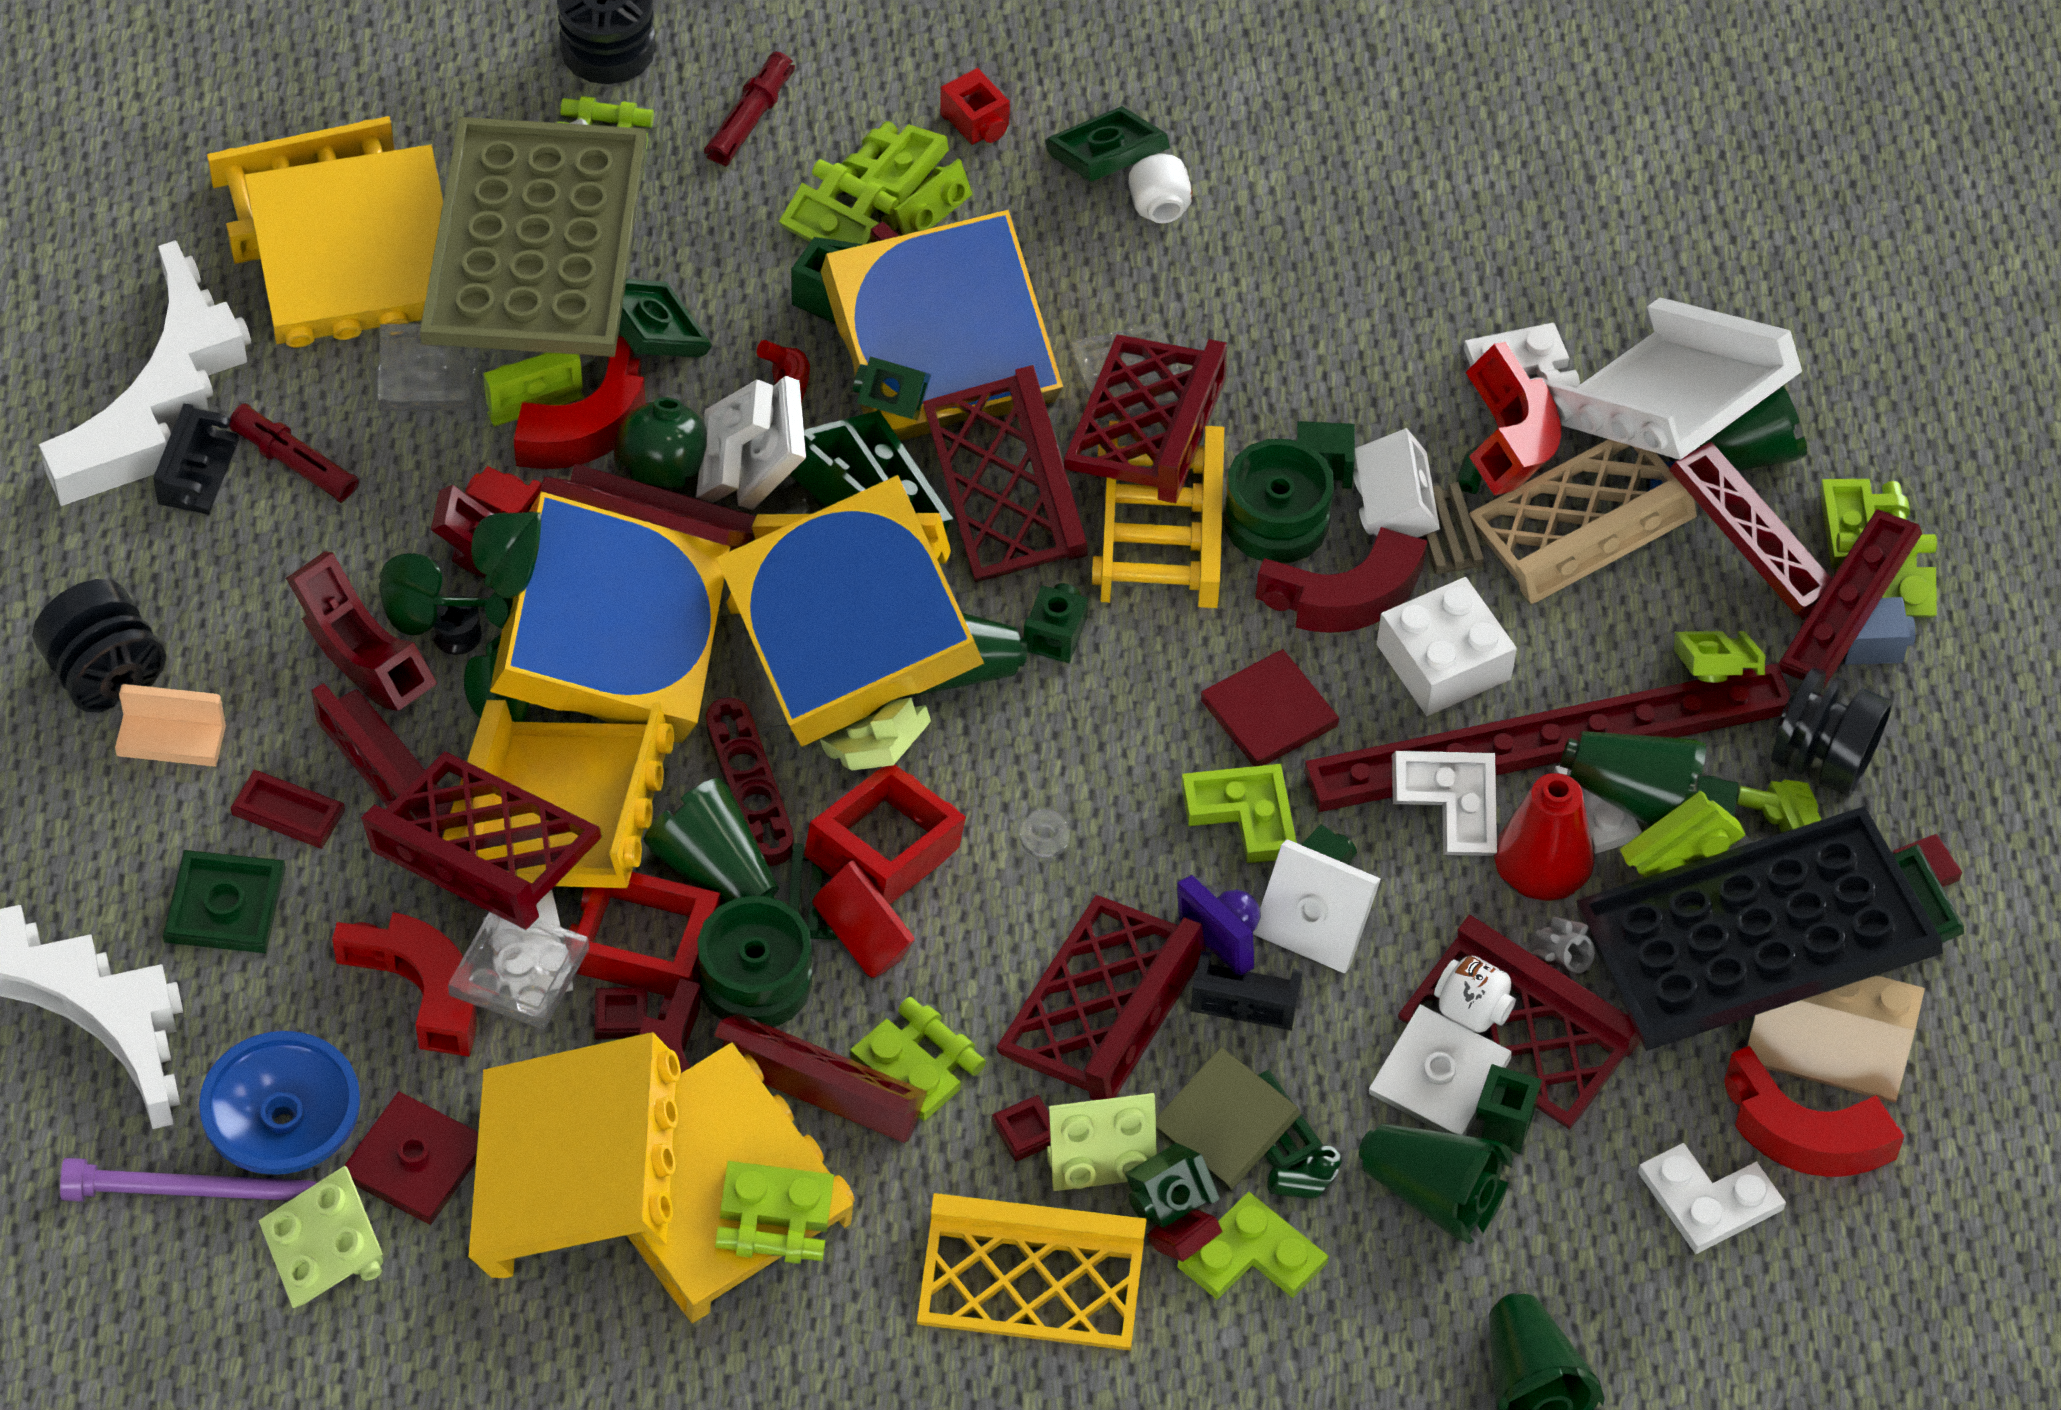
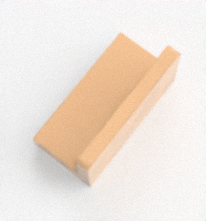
M121 685L119 697L123 718L115 746L117 756L216 767L226 728L220 695L138 685Z

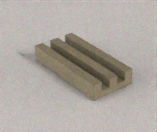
M1459 482L1450 483L1447 490H1441L1440 485L1433 486L1438 519L1452 559L1450 562H1445L1435 531L1423 535L1424 540L1427 541V550L1435 574L1482 567L1484 558ZM1446 500H1451L1469 555L1468 559L1463 557L1445 502Z

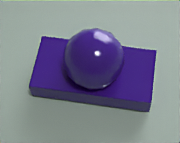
M1193 875L1177 882L1179 920L1182 921L1183 917L1201 923L1205 945L1239 976L1254 969L1253 932L1257 929L1261 918L1260 907L1256 899L1251 894L1239 889L1224 891L1216 898Z

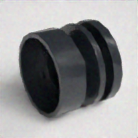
M557 0L560 50L564 64L574 75L591 83L615 84L629 81L642 74L653 61L656 48L653 26V0Z
M94 579L78 583L63 591L44 607L34 624L32 637L37 649L49 667L57 673L60 684L67 690L74 705L85 712L102 713L114 707L120 699L121 685L151 687L163 671L166 660L163 645L157 636L153 634L149 624L141 619L137 606L124 587L114 580Z
M1813 667L1800 686L1793 691L1782 712L1776 728V742L1771 762L1784 767L1790 760L1794 750L1798 749L1799 753L1795 762L1794 773L1803 775L1815 758L1821 759L1823 764L1820 771V784L1850 797L1855 792L1878 747L1890 717L1893 701L1862 688L1847 706L1841 703L1844 692V679L1836 677L1828 687L1825 695H1822L1826 671Z

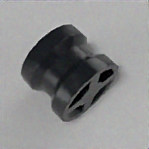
M451 595V596H446V597H466V596ZM437 605V619L432 627L434 643L438 649L447 654L460 655L466 654L477 647L482 638L478 607Z

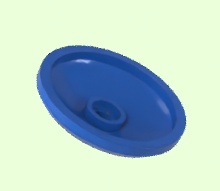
M295 1031L263 1033L236 1044L226 1051L211 1067L200 1093V1117L204 1132L211 1145L222 1157L234 1165L261 1174L294 1173L311 1168L326 1160L348 1139L355 1127L360 1111L358 1080L354 1069L346 1057L336 1047L319 1037ZM282 1114H288L293 1117L290 1122L284 1124L274 1122L275 1118Z

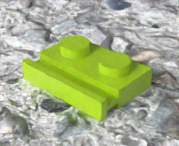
M544 352L541 355L513 364H504L495 370L483 373L486 404L489 408L487 414L494 427L518 420L522 402L564 405L583 399L581 388H583L581 358L579 354Z
M1723 631L1675 632V653L1692 675L1697 676L1701 681L1724 682L1727 681L1728 675H1743V668H1752L1757 675H1765L1766 656L1745 631H1738L1737 638H1728Z
M1699 791L1620 848L1626 864L1630 867L1634 865L1638 873L1646 878L1725 852L1730 846L1746 835L1740 822L1713 800L1710 802L1706 795Z

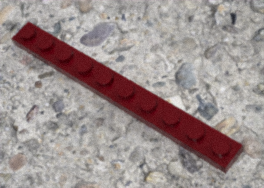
M1776 663L1765 666V675H1757L1753 669L1743 670V675H1728L1727 681L1724 682L1694 680L1305 761L1304 773L1319 813L1393 797L1392 754L1395 751L1495 753L1496 775L1559 763L1568 738L1577 740L1581 731L1678 738L1779 717L1782 715L1791 694L1779 665Z

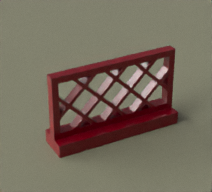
M1116 334L1064 457L1065 470L1157 487L1158 500L1176 504L1203 438L1205 426L1208 425L1226 379L1227 342L1208 339L1203 351ZM1123 353L1143 356L1145 360L1127 366L1122 361L1121 356ZM1181 363L1191 365L1192 369L1173 375L1167 366ZM1155 371L1162 379L1143 386L1138 377ZM1126 382L1133 390L1114 397L1108 388ZM1172 391L1179 399L1160 406L1154 397ZM1141 402L1149 409L1148 412L1132 418L1125 411V408ZM1113 413L1120 421L1101 429L1095 419ZM1158 422L1165 428V432L1150 438L1141 430ZM1130 433L1136 441L1134 444L1118 449L1111 441ZM1099 444L1107 453L1097 458L1080 455L1083 450ZM1147 454L1154 463L1150 469L1131 465L1128 460Z
M1034 365L1016 369L1015 375L923 401V407L975 582L1000 577L1067 557L1069 560L1088 556L1087 541ZM1010 392L1014 407L1005 422L982 411L989 397ZM978 400L975 407L968 404L969 402ZM957 407L970 414L960 433L956 435L940 427L936 415L937 411ZM1016 417L1018 418L1021 431L1012 427ZM977 418L1000 430L988 451L965 440ZM1006 434L1024 442L1027 451L1018 467L995 455ZM943 438L953 443L948 452ZM960 447L983 458L971 480L952 469L951 462ZM990 462L1013 474L1001 495L978 484ZM1029 462H1031L1034 475L1025 471ZM1020 478L1037 486L1040 496L1031 511L1008 500ZM957 483L966 487L961 497ZM973 491L996 503L984 524L965 514L964 506ZM1042 506H1044L1047 519L1038 515ZM1003 507L1026 518L1014 540L991 528ZM1034 522L1051 531L1056 547L1036 552L1021 543ZM970 527L979 531L975 541H973ZM986 536L1009 547L1002 562L981 568L977 551ZM1016 551L1024 555L1012 559Z
M574 464L570 480L544 477L540 490L542 492L730 546V551L755 540L751 527L756 518L755 515L584 465Z
M446 751L386 809L374 804L361 817L373 853L524 930H527L539 918L536 904L602 838L599 826ZM448 772L463 778V785L435 790V785ZM496 794L502 799V804L473 809V797ZM465 799L466 811L438 816L437 804ZM429 806L430 818L407 821L402 818L411 809ZM528 813L540 816L541 823L512 828V816ZM504 818L505 830L476 835V823ZM468 825L469 837L449 841L440 837V830ZM568 832L578 835L571 844L551 848L550 836ZM543 838L544 849L515 855L514 843ZM501 845L507 846L506 857L484 860L478 857V850ZM546 864V870L533 883L517 876V869Z
M1095 895L996 1047L997 1052L1025 1067L1089 1091V1096L1092 1100L1115 1098L1198 968L1201 951H1206L1202 924L1183 917L1180 924L1176 925ZM1104 913L1121 921L1123 929L1095 937L1092 926L1099 915ZM1153 934L1167 939L1162 948L1140 954L1135 941L1136 939ZM1086 935H1088L1089 940L1083 941ZM1128 942L1134 957L1106 965L1100 950ZM1094 952L1099 967L1074 975L1070 974L1067 964L1073 956ZM1139 970L1142 979L1136 987L1115 992L1111 977ZM1063 972L1064 978L1058 979ZM1104 980L1109 995L1084 1003L1080 1002L1076 988ZM1069 990L1074 1006L1046 1014L1042 1003L1047 995ZM1111 1008L1115 1009L1117 1018L1112 1025L1094 1031L1090 1030L1086 1016ZM1038 1010L1040 1016L1034 1017L1035 1013ZM1079 1018L1084 1034L1056 1042L1051 1026ZM1039 1029L1045 1030L1049 1042L1048 1045L1031 1050L1015 1045L1022 1033ZM1089 1046L1092 1057L1083 1071L1063 1063L1062 1054Z
M1469 914L1458 928V937L1399 1012L1398 1018L1408 1024L1420 1004L1423 1005L1425 1001L1440 999L1434 995L1436 985L1448 964L1454 959L1458 960L1460 956L1462 958L1476 956L1506 972L1511 979V989L1521 995L1523 1009L1511 1011L1505 1023L1526 1020L1530 1042L1503 1047L1512 1051L1511 1056L1532 1053L1537 1075L1533 1077L1542 1079L1536 1108L1570 1130L1623 1059L1629 1057L1639 1045L1640 1038L1627 1014ZM1529 1001L1536 1004L1538 1007L1530 1008ZM1553 1015L1564 1023L1566 1037L1537 1041L1533 1024L1534 1018ZM1493 1023L1490 1026L1492 1041L1500 1045L1496 1023ZM1572 1028L1581 1034L1573 1035ZM1596 1043L1611 1053L1602 1066L1580 1069L1575 1046ZM1569 1048L1573 1070L1544 1075L1539 1052ZM1592 1078L1584 1089L1582 1080ZM1576 1082L1578 1098L1568 1112L1549 1101L1546 1085Z

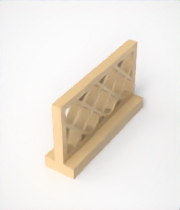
M1608 439L1526 482L1518 489L1508 492L1470 512L1471 522L1483 540L1519 582L1520 591L1531 605L1697 517L1694 498L1669 471L1670 468L1657 453L1632 446L1639 454L1636 464L1612 461L1613 456L1631 445ZM1583 471L1598 473L1594 486L1571 483L1573 476ZM1607 475L1631 477L1628 490L1604 487ZM1641 478L1656 479L1663 482V484L1648 492L1637 491ZM1541 493L1557 495L1553 508L1532 506L1530 502L1532 498ZM1566 496L1589 498L1590 501L1586 512L1562 509ZM1599 500L1623 502L1622 506L1607 514L1596 513ZM1500 515L1515 517L1511 530L1491 528L1487 521ZM1525 518L1548 520L1545 534L1521 531ZM1558 522L1582 524L1579 529L1565 536L1554 535ZM1516 544L1540 546L1539 550L1520 560L1514 556Z

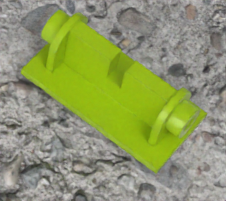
M956 159L945 167H936L932 171V175L920 183L914 190L915 193L894 209L895 213L890 216L885 213L881 220L893 231L897 228L901 229L903 235L930 229L973 195L961 159Z

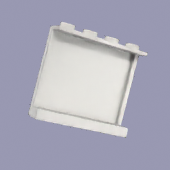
M1660 297L1647 306L1655 331L1576 388L1544 379V382L1555 401L1562 426L1681 460L1801 373L1802 369L1790 330Z

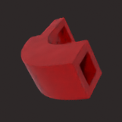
M618 336L615 357H609L606 375L602 384L589 397L568 405L522 402L513 439L516 466L536 469L573 467L574 464L581 465L598 459L614 449L617 432L630 411L646 404L644 377H641L642 359L634 357L633 350L622 336Z
M1501 342L1494 343L1465 372L1490 409L1498 426V429L1469 456L1494 495L1512 492L1522 486L1555 454L1561 439V423L1558 409L1542 378L1530 380L1507 343Z
M392 912L388 929L378 928L366 922H357L355 924L337 922L332 938L336 964L393 972L410 980L421 991L423 998L415 1024L419 1049L470 1057L477 1028L473 981L464 957L453 942L430 924Z
M1750 1045L1731 1054L1724 1083L1731 1100L1736 1105H1740L1735 1127L1754 1148L1766 1157L1795 1171L1825 1177L1857 1175L1869 1172L1897 1159L1905 1136L1877 1095L1838 1111L1824 1112L1808 1109L1790 1100L1778 1088Z

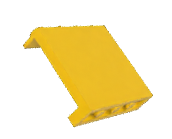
M432 144L245 174L248 200L252 212L276 345L286 343L289 347L299 348L310 345L314 342V338L331 335L339 340H347L359 336L362 330L378 327L385 332H395L406 328L409 324L408 322L422 320L443 206V197Z
M486 700L467 762L600 827L602 838L555 886L627 888L633 867H639L641 863V838L644 829H649L652 824V800L655 791H660L663 785V762L665 755L671 754L673 750L674 730L672 724L666 723L661 703H653L647 724L513 722L506 700ZM461 778L459 785H463V778ZM496 794L472 798L473 809L502 804L501 797ZM465 799L454 801L450 813L466 811ZM534 813L511 817L512 828L541 823L540 816ZM504 818L476 823V835L505 830ZM468 825L445 829L442 838L449 841L469 837ZM568 832L550 836L551 848L571 844L578 835ZM543 838L514 843L515 855L544 849ZM506 845L478 850V857L484 860L507 856ZM546 864L517 869V876L533 883L546 870Z
M654 1032L483 1070L468 1257L491 1278L513 1277L514 1260L518 1257L639 1232H645L659 1246L667 1245L668 1223L673 1218V1207L670 1199V1179L676 1167L675 1156L672 1150L673 1128L678 1123L675 1088L676 1081L679 1080L681 1075V1068L676 1053L670 1050Z
M732 1042L682 1072L679 1080L676 1081L675 1104L678 1111V1123L673 1128L672 1142L676 1167L670 1179V1199L673 1207V1218L668 1223L667 1245L659 1246L645 1232L627 1235L658 1280L692 1324L710 1313L711 1301L782 1257L753 1253L752 1258L736 1256V1250L715 1248L718 1226L739 1229L741 1222L720 1219L727 1162L734 1161L831 1174L822 1163L824 1162V1156L817 1142L808 1134L805 1136L801 1135L792 1123L794 1116L786 1101L779 1094L771 1095L762 1083L764 1077L756 1061L749 1054L742 1056ZM840 1175L834 1177L828 1227L839 1221L846 1228L851 1224L855 1198L849 1185ZM757 1223L756 1231L788 1235L789 1227ZM805 1229L804 1237L812 1238L822 1231Z

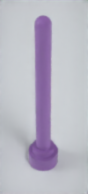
M64 1158L60 1178V1197L62 1201L84 1202L85 1196L95 1197L97 1191L290 1201L317 1182L294 1179L98 1170L97 1165L88 1164L87 1159Z

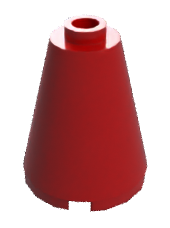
M1550 773L1537 779L1497 837V853L1494 854L1493 858L1498 874L1504 881L1506 880L1512 887L1517 889L1518 893L1527 898L1543 901L1567 898L1581 888L1592 875L1595 855L1582 789L1573 778L1565 774Z

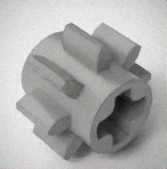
M1552 917L1551 927H1546L1542 930L1537 929L1531 954L1575 981L1576 973H1582L1592 968L1591 964L1595 955L1594 943L1585 936L1588 925Z

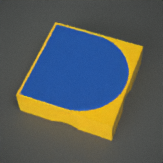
M1009 210L826 254L820 272L838 332L849 350L855 376L860 364L868 365L870 356L929 373L931 376L924 397L925 401L1015 375L1016 369L1034 365L1045 404L1057 400L1063 389V384ZM892 378L884 382L883 392L887 397H893L899 392L900 386L897 380ZM1010 392L989 397L982 411L993 417L1009 414L1014 407ZM978 400L969 402L968 404L975 407ZM923 404L918 421L880 410L900 441L931 433ZM861 405L863 414L879 410ZM957 407L936 412L939 425L942 428L967 420L970 414Z
M898 475L716 558L787 722L801 747L866 718L890 701L903 696L921 693L984 664Z
M541 491L529 512L541 513L540 544L534 572L526 589L520 595L513 598L510 615L502 629L490 692L557 711H575L588 714L611 724H647L653 703H661L666 723L673 726L674 742L683 743L698 723L724 584V575L716 558L728 553L730 546Z

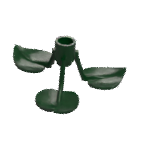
M496 513L485 517L477 525L472 538V559L476 568L487 575L484 580L485 586L495 590L491 597L439 596L442 585L441 570L433 560L422 554H401L388 560L382 567L379 575V592L384 611L391 624L404 634L422 635L434 626L437 619V605L485 607L488 620L498 628L503 629L511 612L513 598L520 595L526 589L534 572L540 544L541 513ZM500 634L486 645V656H475L467 662L464 673L465 695L472 710L480 719L486 700H506L512 721L525 722L529 706L528 702L490 692L501 639Z

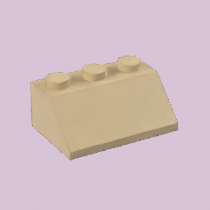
M1876 975L1755 1015L1747 1046L1750 1045L1765 1069L1871 1097L1877 1095L1879 1099L1896 1103L1914 1038L1925 988Z

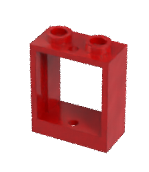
M897 765L885 766L878 769L810 822L804 856L832 877L847 863L854 860L890 905L940 866L960 847L966 816L960 813L951 803L944 801L922 785L916 777L906 773ZM884 800L928 832L891 862L848 830L872 812Z
M637 872L631 873L627 888L585 887L581 899V911L584 913L579 924H571L565 941L567 954H571L572 973L628 987H647L648 992L673 997L680 978L698 983L699 958L697 939L704 921L717 907L721 906L720 893ZM610 898L689 916L690 918L674 962L594 943Z

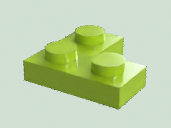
M1281 764L1182 774L1181 788L1188 826L1239 822L1246 864L1276 861L1281 845L1287 839L1297 843Z
M1248 1191L1218 1220L1223 1232L1184 1262L1178 1260L1177 1267L1217 1300L1251 1266H1254L1289 1296L1294 1298L1328 1264L1329 1256Z

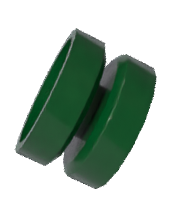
M1266 439L1249 445L1235 456L1228 471L1227 496L1224 507L1225 531L1233 545L1248 557L1263 562V559L1266 558L1288 564L1307 558L1322 546L1329 530L1330 507L1334 493L1333 472L1325 458L1309 445L1291 439Z
M764 896L739 897L717 907L704 921L697 939L701 997L711 1013L721 1020L740 1013L771 1027L779 1026L793 1019L806 1005L812 988L810 930L799 912L783 901Z

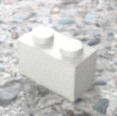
M1407 428L1355 448L1358 468L1354 469L1353 478L1358 491L1363 497L1364 507L1359 509V515L1362 525L1369 535L1375 534L1377 537L1380 528L1383 527L1418 538L1440 529L1427 452Z

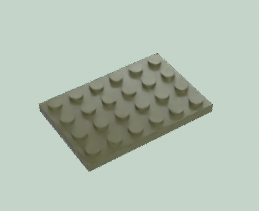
M458 117L420 328L421 344L615 357L647 144L646 129Z

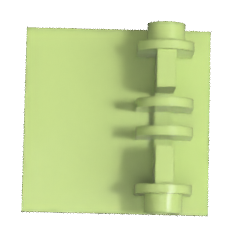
M1154 1093L1049 1106L1051 1146H1047V1160L1049 1168L1052 1167L1053 1191L1128 1182L1125 1173L1157 1155Z
M346 1166L341 1167L258 1220L293 1308L306 1304L353 1273L356 1275L360 1274L362 1280L368 1281L375 1279L382 1272L380 1266L383 1263V1253Z

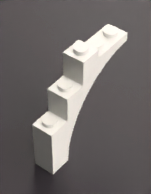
M176 240L158 246L162 270L168 287L169 304L163 333L148 364L133 384L104 411L77 428L39 444L46 475L60 506L155 474L171 435L169 429L174 427L183 404H191L193 408L209 411L207 398L213 397V390L208 375L247 363L245 346L251 344V338L242 317L235 319L227 302L215 305L208 289L200 291L197 283H200L201 279L196 263L192 256L184 258Z
M21 905L0 909V996L30 1002L60 1014L97 1037L124 1065L143 1097L152 1128L173 1125L170 1107L180 1105V1099L174 1074L164 1076L161 1063L171 1061L166 1034L177 1032L173 1014L183 1013L177 982L166 983L162 964L111 975L107 953L96 954L91 934L41 945L36 922L26 924Z

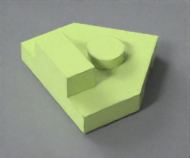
M911 698L893 700L888 702L879 713L820 738V742L827 756L833 759L840 758L842 765L852 771L893 766L929 725L931 719L926 705L914 707Z

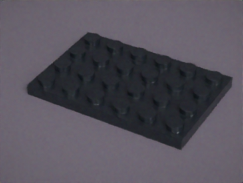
M1866 806L1576 900L1579 916L1583 924L1588 925V935L1594 943V947L1646 1051L1943 954L1941 937Z

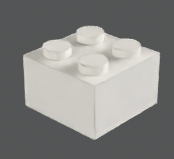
M1463 577L1381 613L1376 645L1426 716L1511 680L1517 647L1467 577Z

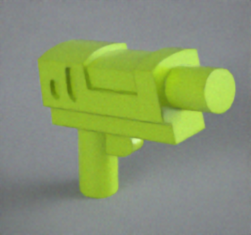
M1784 779L1782 782L1771 781L1767 791L1742 785L1738 786L1736 805L1763 811L1765 818L1770 823L1778 824L1781 833L1821 820L1817 801L1808 783Z

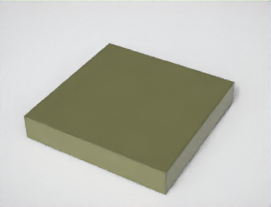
M1221 1046L1156 1117V1130L1173 1144L1179 1143L1201 1153L1209 1173L1232 1191L1301 1115V1112L1294 1103Z

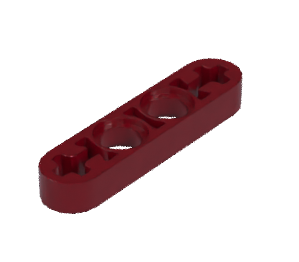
M732 697L718 699L708 707L706 726L725 784L730 787L768 866L780 865L786 862L793 853V829L748 706L741 700ZM724 715H730L731 719L736 721L737 737L731 740L726 724L721 722V717ZM746 754L756 760V764L748 770L740 771L731 767L729 761L736 755ZM752 794H761L769 798L771 803L763 810L754 811L745 807L743 801ZM770 822L773 838L779 841V847L770 849L767 843H763L762 825Z

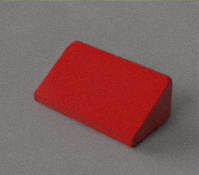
M854 860L847 863L812 900L813 906L870 978L881 975L899 963L915 941V937Z

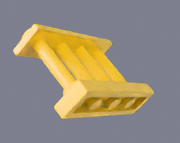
M390 117L363 120L358 123L207 154L213 188L229 186L238 221L226 223L234 264L260 259L252 212L248 200L245 174L393 151L395 149Z
M1109 421V426L1119 423V421ZM1205 426L1204 445H1199L1191 465L1193 473L1202 474V483H1193V488L1183 487L1176 504L1158 500L1157 487L1116 484V479L1106 478L1103 556H1093L1092 585H1101L1100 602L1110 603L1112 581L1189 585V590L1198 591V607L1218 608L1225 427ZM1118 438L1111 440L1118 449L1126 447L1118 445ZM1100 444L1098 445V457L1107 454ZM1147 454L1128 460L1131 465L1152 466L1154 463ZM1115 503L1192 507V512H1201V522H1192V526L1114 522ZM1127 542L1190 546V551H1200L1199 561H1191L1190 566L1113 562V543Z

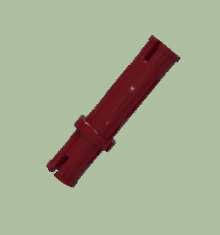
M777 51L772 52L759 73L747 80L743 86V94L740 100L732 108L716 134L704 147V154H708L707 159L727 167L763 113L775 106L779 98L778 93L795 71V65H791L793 61L787 55Z
M247 403L239 405L232 413L229 424L230 430L237 432L258 446L261 455L269 460L276 458L303 478L336 498L339 503H343L357 489L359 484L357 476L350 474L320 452L291 435V429L284 423H273L252 409Z

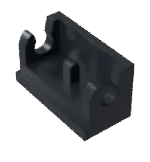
M183 404L153 476L158 505L210 514L239 442L238 434L226 430H217L212 426L228 428L231 422L229 417L220 413L193 408L191 404Z
M1201 951L1193 984L1191 1012L1292 1031L1302 984L1303 970L1293 968L1291 979L1247 972L1239 976L1230 968L1211 965L1212 952Z

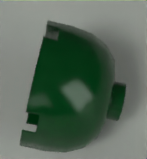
M669 397L658 398L654 402H649L630 411L618 429L613 456L615 467L620 471L623 464L631 469L630 478L641 483L662 487L685 486L686 477L699 474L707 448V430L704 420L693 410L682 405L679 400Z

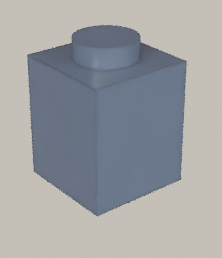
M1903 597L1881 598L1844 656L1845 665L1903 663L1907 647L1913 646L1915 642L1914 619L1912 616H1906Z

